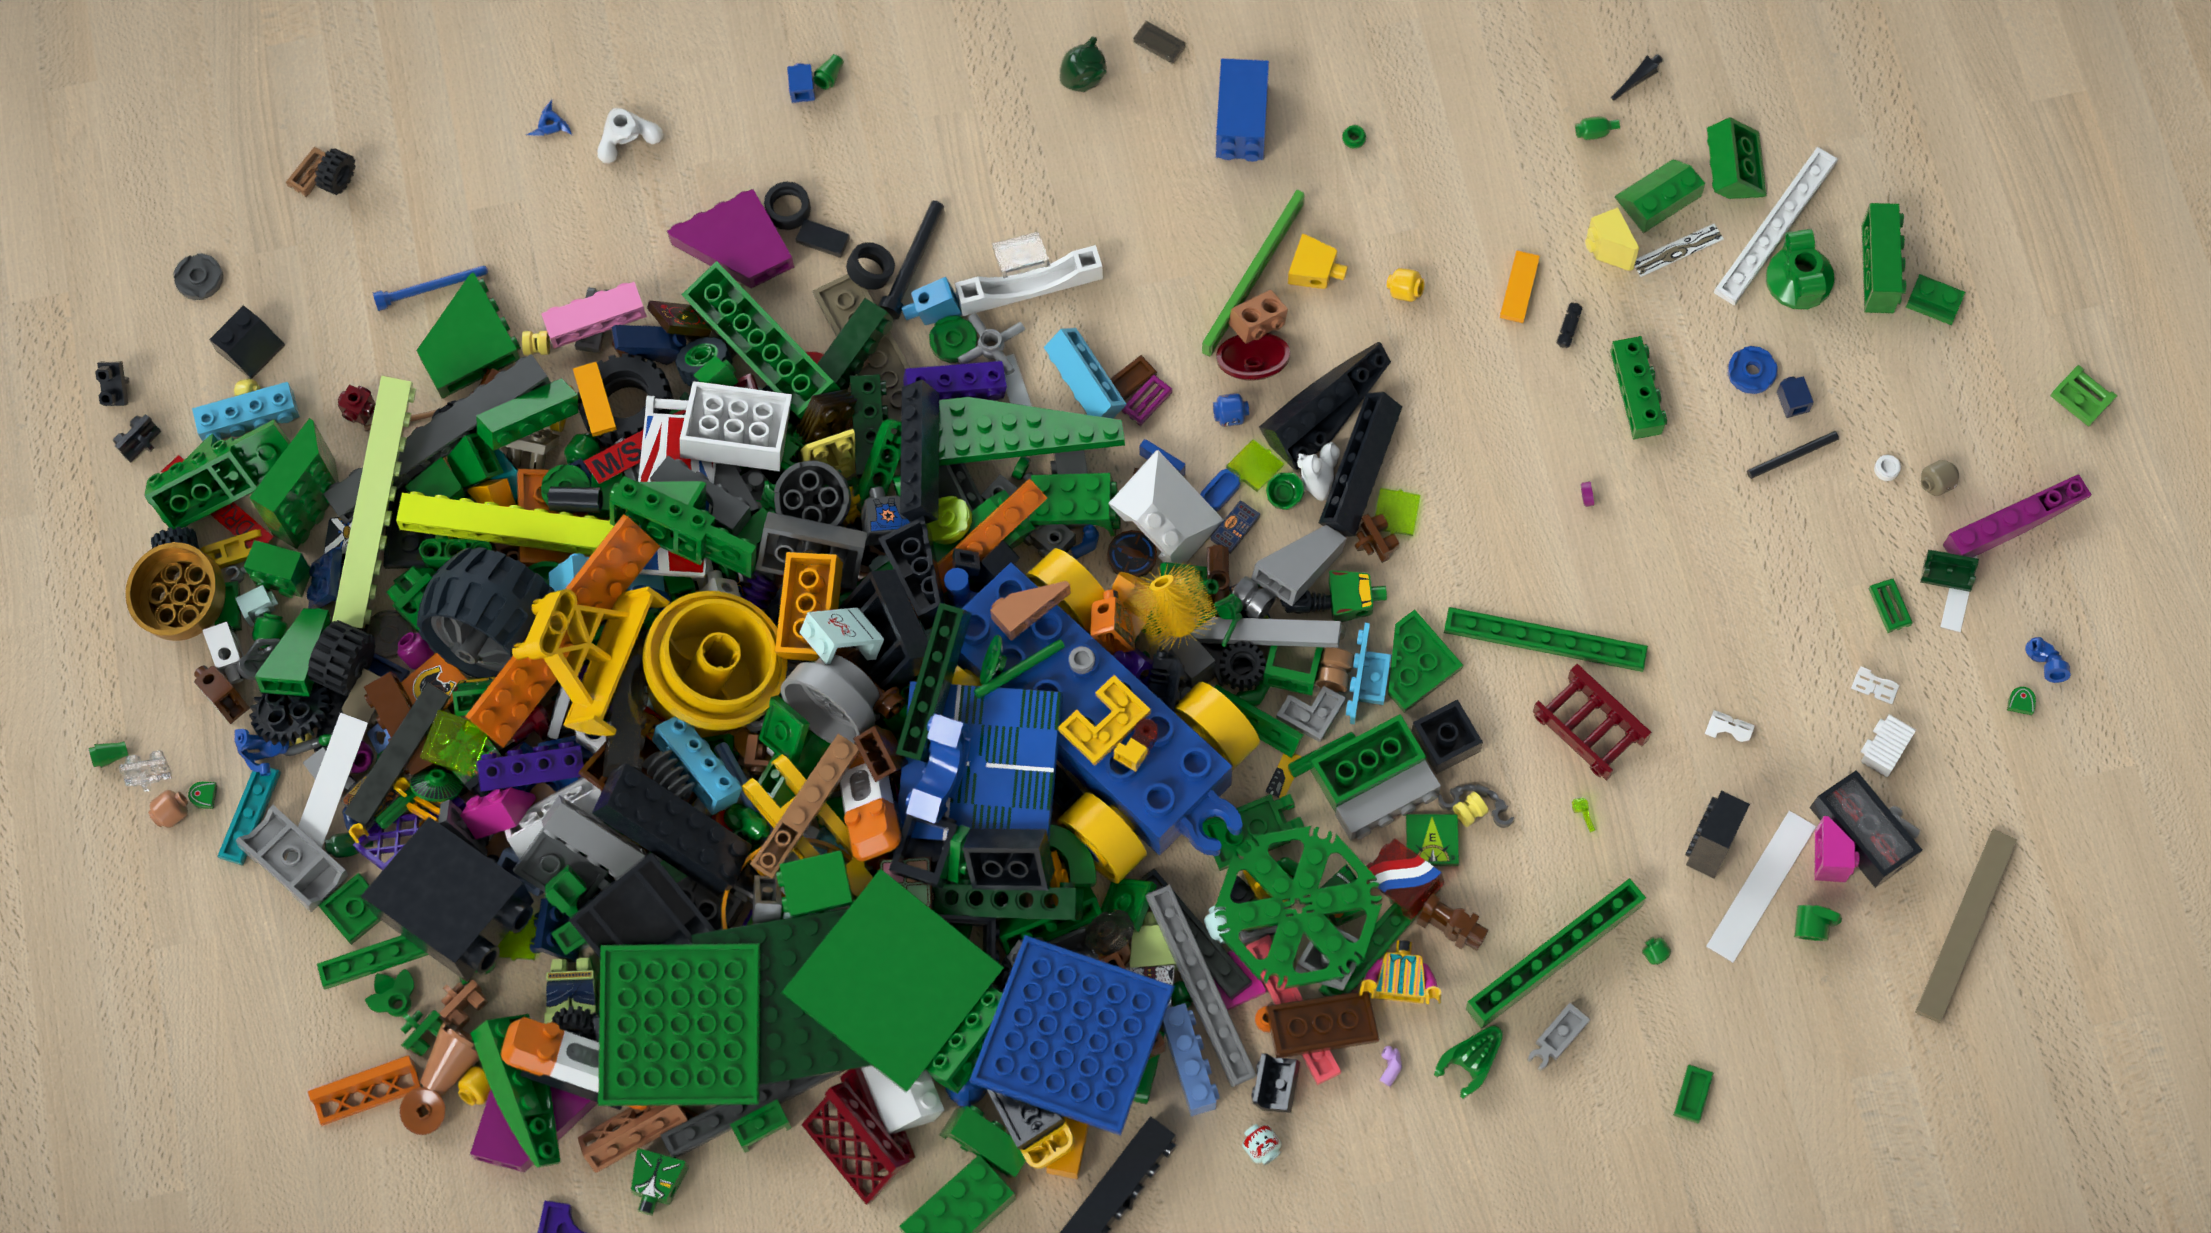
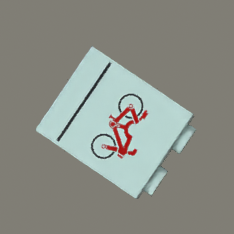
M858 608L808 612L800 630V634L826 665L831 664L836 649L840 647L856 646L867 660H874L877 658L884 638Z

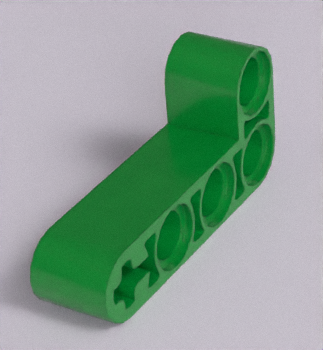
M887 419L880 425L855 496L859 494L861 498L860 502L856 504V508L860 511L866 497L870 496L869 491L872 488L883 487L885 495L888 492L901 456L900 421ZM892 428L897 430L896 434L891 433ZM886 441L893 442V445L887 444ZM888 449L889 457L883 461L881 457L882 452ZM879 472L881 475L880 481L874 484L873 476Z

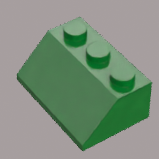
M1731 117L1707 127V144L1710 152L1709 163L1712 169V187L1714 192L1728 199L1761 198L1767 196L1759 131Z
M1672 159L1615 195V199L1640 230L1645 233L1702 197L1705 182L1691 165Z

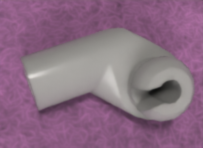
M1896 806L1890 807L1889 810L1912 838L1916 839L1920 829L1901 818L1903 812L1900 808Z

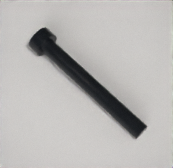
M931 201L889 295L883 296L878 306L886 310L894 320L899 319L904 305L901 301L944 209V205L938 201Z

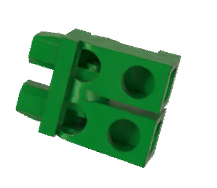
M412 566L403 575L412 586L405 591L396 582L386 593L394 602L392 606L419 633L420 628L417 627L418 610L422 596L432 577L428 573L423 574L419 569Z

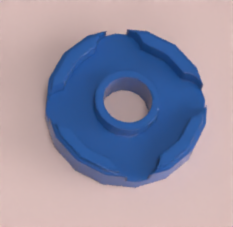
M1748 346L1733 354L1728 363L1727 374L1730 382L1736 389L1744 393L1757 394L1766 391L1772 386L1777 377L1778 367L1767 350L1761 347ZM1754 365L1759 369V373L1750 374L1747 372L1746 367Z

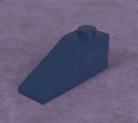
M612 326L615 349L633 355H641L645 359H650L664 365L674 362L677 359V354L686 346L685 335L666 333L662 326Z

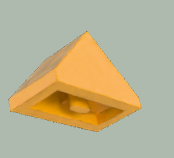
M507 478L487 480L467 490L481 504L494 502L503 507L516 505Z

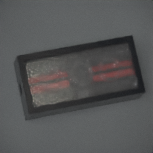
M1857 770L1817 796L1809 807L1820 821L1823 816H1829L1855 843V852H1859L1858 868L1875 888L1911 864L1923 851Z

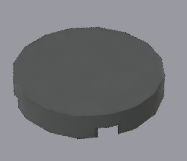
M199 253L192 257L189 255L183 258L177 264L173 278L177 290L185 298L204 300L219 290L223 282V272L219 263L212 256Z

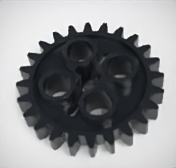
M314 682L310 697L261 693V697L253 698L257 704L250 706L253 713L249 714V717L252 720L251 725L256 733L266 743L271 741L273 745H276L280 741L282 746H285L288 740H290L295 745L297 738L304 742L307 733L314 736L313 729L322 728L319 722L328 720L325 713L331 712L329 705L332 701L329 697L328 689Z

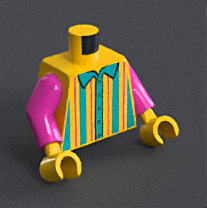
M1406 940L1397 941L1396 953H1385L1384 959L1376 960L1366 973L1359 992L1361 996L1364 991L1370 992L1372 999L1424 1004L1425 1000V1003L1429 1004V999L1434 998L1438 1000V1004L1441 1003V990L1437 986V981L1429 965L1423 963L1421 956L1411 955L1412 942Z

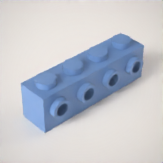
M1184 1003L1167 1008L1162 1026L1190 1116L1192 1117L1215 1110L1216 1100L1220 1099L1216 1084H1210L1208 1075L1212 1074L1209 1061L1208 1059L1203 1060L1200 1050L1204 1049L1200 1034L1195 1035L1192 1027L1196 1025L1193 1011H1187Z

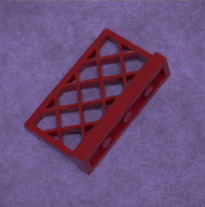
M844 1081L830 1087L826 1091L825 1098L801 1125L863 1202L868 1205L900 1170L908 1166L911 1160L847 1082ZM830 1102L836 1107L837 1116L829 1115ZM815 1119H822L823 1132H818L812 1125ZM829 1120L838 1121V1134L830 1133ZM845 1122H848L854 1129V1136L845 1135ZM830 1139L839 1140V1152H834L831 1148ZM846 1140L854 1141L855 1154L846 1153ZM861 1142H864L870 1149V1156L862 1155ZM847 1159L855 1160L856 1173L851 1172L847 1168ZM862 1161L871 1162V1174H863ZM878 1163H881L889 1172L886 1176L878 1175ZM863 1179L872 1180V1192L870 1194L863 1187Z

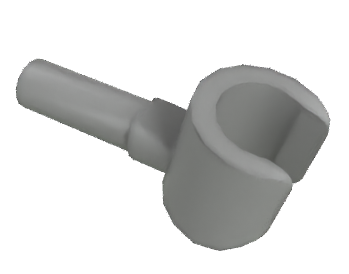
M236 566L228 567L226 569L227 575H233L237 572L236 576L230 580L241 583L244 579V574L247 573L244 566L241 568Z

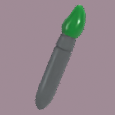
M324 734L318 738L289 746L287 752L283 755L293 756L320 746H328L332 734Z

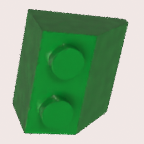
M1005 490L988 498L972 511V523L967 532L968 535L1010 497ZM1026 518L1004 540L1013 549L1020 545L1033 532L1035 527Z

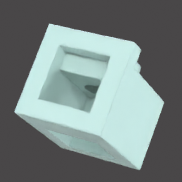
M263 585L235 598L250 627L254 626V621L257 617L263 616V613L271 614V612L276 611L275 606L278 605L273 592H267Z

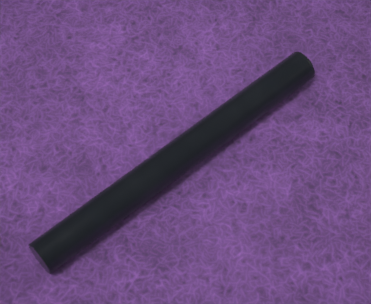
M1833 431L1747 470L1748 477L1750 479L1755 478L1839 440V436L1836 431Z

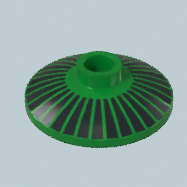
M428 769L413 775L410 781V788L421 799L431 802H445L460 795L462 782L455 774L449 771Z

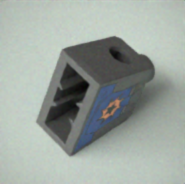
M875 487L869 491L871 498L865 500L861 509L862 531L868 532L865 546L881 545L879 538L910 523L908 519L900 514V497H886L883 487Z

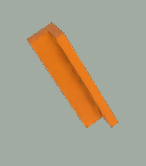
M407 1055L309 1090L308 1095L310 1101L315 1105L320 1125L324 1126L405 1097L411 1090L421 1087L414 1061ZM411 1073L414 1086L405 1089L396 1086L401 1076ZM383 1083L389 1086L385 1096L377 1098L371 1095L376 1085ZM358 1092L364 1095L360 1105L352 1107L346 1104L351 1094ZM331 1101L339 1104L335 1114L327 1117L324 1116L322 1104Z

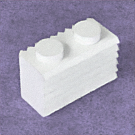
M1890 714L1885 721L1880 719L1873 730L1877 734L1873 741L1868 739L1861 750V753L1865 754L1861 760L1862 764H1866V766H1869L1876 772L1888 777L1916 729Z

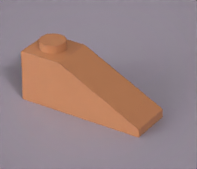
M1067 581L1012 593L1005 599L1003 597L999 598L994 602L990 610L991 619L1012 641L1070 595V584Z

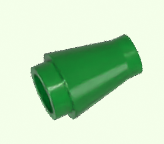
M833 54L814 71V83L822 89L833 87L840 68L844 63L843 59Z
M125 741L120 743L94 744V747L88 748L93 767L100 766V768H103L123 757L129 756Z

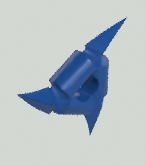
M552 99L541 112L538 129L526 134L530 136H544L545 134L549 135L562 130L573 135L566 121H563L559 115L552 111ZM549 120L554 121L552 125H546Z

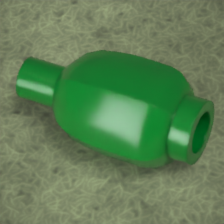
M1602 116L1584 118L1580 123L1575 124L1577 138L1585 140L1603 138L1611 130L1620 129L1619 119L1609 121Z

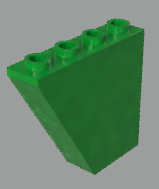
M474 272L469 274L416 350L442 399L483 379L487 369L499 371L520 359L518 350L521 347L516 337L510 338L507 333L510 327L504 317L499 318L496 313L500 311L494 298L489 299L486 293L489 290L484 280H478Z

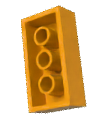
M786 553L775 652L782 659L816 661L820 657L800 634V630L808 612L838 609L843 562L837 555Z

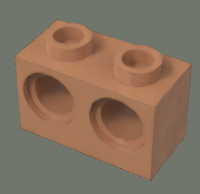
M1269 290L1232 308L1229 325L1246 344L1254 339L1262 338L1273 330L1282 328L1286 322L1288 308L1272 290Z

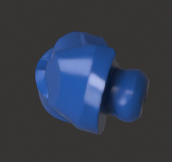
M2035 637L2028 641L2025 646L2028 657L2036 662H2046L2044 665V677L2047 681L2060 683L2070 678L2069 663L2063 661L2062 656L2059 655L2060 652L2055 650L2053 645L2047 643L2041 637Z

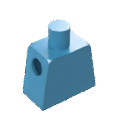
M947 277L912 291L914 303L902 307L906 321L919 316L924 325L936 323L946 316H962L956 293Z

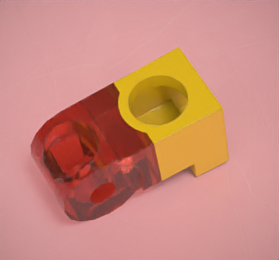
M1150 719L1139 720L1135 726V733L1125 746L1119 742L1115 748L1114 759L1136 772L1156 743L1158 732L1156 723Z

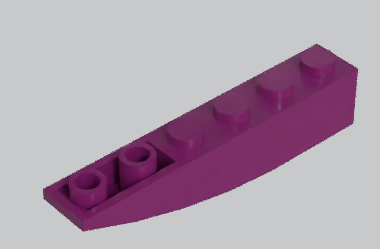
M2075 475L1950 533L1943 546L1947 553L1973 558L2045 523L2091 497L2092 494L2080 475Z

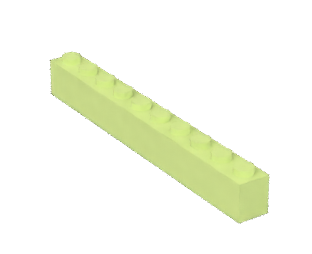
M381 376L332 622L339 620L353 627L364 629L365 624L369 625L371 621L372 610L368 609L370 599L374 600L376 596L377 585H373L375 575H380L382 561L378 560L380 550H385L387 536L383 535L385 525H390L392 511H388L389 502L395 500L397 487L393 486L395 476L399 477L402 462H398L399 452H404L407 438L402 436L404 427L409 428L411 413L407 412L409 402L414 403L416 388H412L413 383L411 381Z

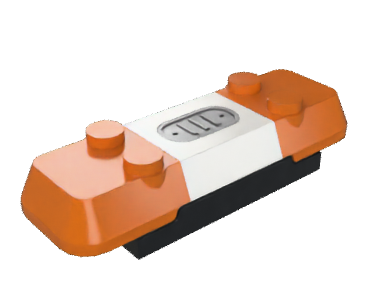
M859 753L840 781V789L851 853L856 860L866 861L895 849L901 841L903 826L893 773L875 782L861 753Z
M524 1017L510 1024L501 1050V1057L506 1064L521 1069L520 1076L598 1102V1042L561 1030L554 1022L544 1024ZM609 1106V1107H612V1108L621 1110L623 1106ZM628 1106V1107H631V1108H634V1109H638V1110H644V1109H647L649 1106Z

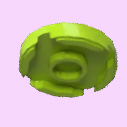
M947 496L940 498L939 520L928 523L933 541L945 545L961 539L971 526L972 512L967 503L957 497Z

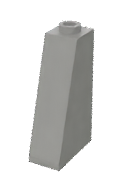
M1325 525L1259 560L1255 564L1251 579L1293 606L1342 554L1347 538L1341 535L1340 532Z

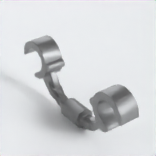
M1469 784L1464 787L1457 786L1454 789L1451 788L1450 794L1454 798V802L1450 804L1445 803L1441 794H1439L1438 803L1444 810H1453V806L1461 802L1459 797L1464 791H1474L1479 796L1485 798L1488 795L1496 801V810L1492 811L1491 816L1497 826L1501 828L1509 827L1514 820V817L1507 821H1502L1498 818V814L1507 811L1508 806L1488 787Z

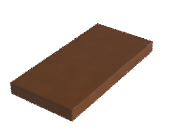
M1364 991L1362 996L1359 995V992L1269 1005L1265 1008L1276 1059L1379 1042L1368 991Z

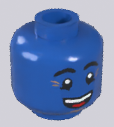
M1238 393L1218 396L1217 402H1213L1215 422L1219 421L1222 427L1242 425L1245 416H1249L1248 401H1243L1242 396Z

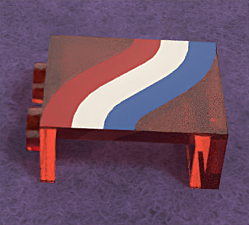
M1395 838L1390 844H1385L1382 847L1379 856L1373 862L1366 865L1377 878L1376 881H1370L1367 884L1378 882L1379 887L1377 889L1400 905L1403 915L1411 921L1424 907L1431 894H1436L1445 884L1442 872Z

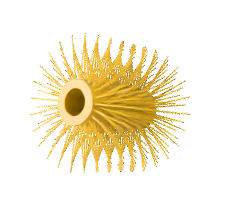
M1180 570L1174 576H1172V573L1171 575H1166L1165 571L1164 576L1160 574V577L1153 581L1150 580L1152 583H1139L1140 585L1150 584V586L1145 585V587L1150 588L1143 589L1148 591H1145V595L1137 598L1142 600L1136 602L1137 604L1139 602L1138 607L1141 606L1142 612L1140 615H1145V620L1151 623L1148 626L1145 624L1146 630H1151L1149 631L1151 635L1162 631L1159 633L1161 634L1160 637L1162 638L1167 635L1163 639L1168 638L1164 642H1167L1174 636V639L1175 637L1176 639L1180 637V644L1181 637L1185 636L1186 639V635L1192 636L1190 633L1195 632L1194 629L1204 628H1195L1203 626L1196 624L1211 623L1203 619L1211 618L1207 614L1213 612L1207 608L1209 606L1204 600L1202 602L1204 597L1199 599L1201 596H1204L1199 591L1201 589H1196L1198 586L1192 587L1196 584L1199 585L1197 582L1200 579L1195 574L1186 577L1192 571L1181 576L1183 573L1178 574L1181 572ZM1203 603L1202 606H1204V608L1197 610L1198 608H1201V605L1199 607L1196 606Z

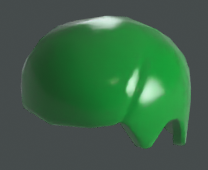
M1293 472L1274 475L1268 481L1266 488L1268 501L1277 509L1289 510L1294 508L1302 501L1304 495L1303 481Z

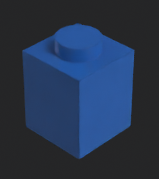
M798 63L793 66H787L791 102L815 101L811 64Z

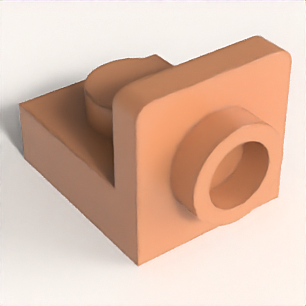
M748 734L744 765L750 773L762 775L770 762L760 760L764 758L765 744H762L758 735Z

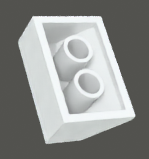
M873 1066L861 1068L884 1127L889 1135L934 1122L944 1111L935 1085L926 1069L905 1093Z

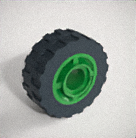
M704 337L703 339H696V341L690 342L683 347L677 354V359H675L683 382L687 383L690 387H692L693 381L698 382L693 375L715 355L722 362L727 360L732 365L733 361L726 343L715 337Z

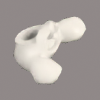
M613 108L606 119L603 136L597 151L598 158L603 163L615 161L618 155L616 143H628L636 139L639 133L646 142L650 144L659 143L663 138V130L656 123L644 120L627 110Z
M1329 442L1321 448L1319 458L1316 454H1298L1297 464L1302 469L1301 478L1304 490L1310 492L1321 502L1326 501L1334 482V468L1340 456V450L1333 442Z

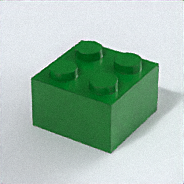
M254 540L244 568L255 583V586L263 585L266 591H270V589L279 591V594L288 598H293V596L302 598L310 579V566L302 553Z

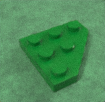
M1415 609L1395 624L1388 695L1405 713L1463 668V664Z

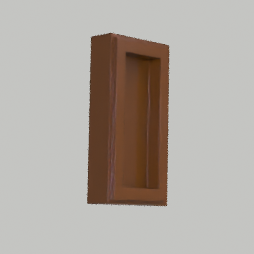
M1140 355L1110 380L1125 401L1153 375L1157 376V371Z

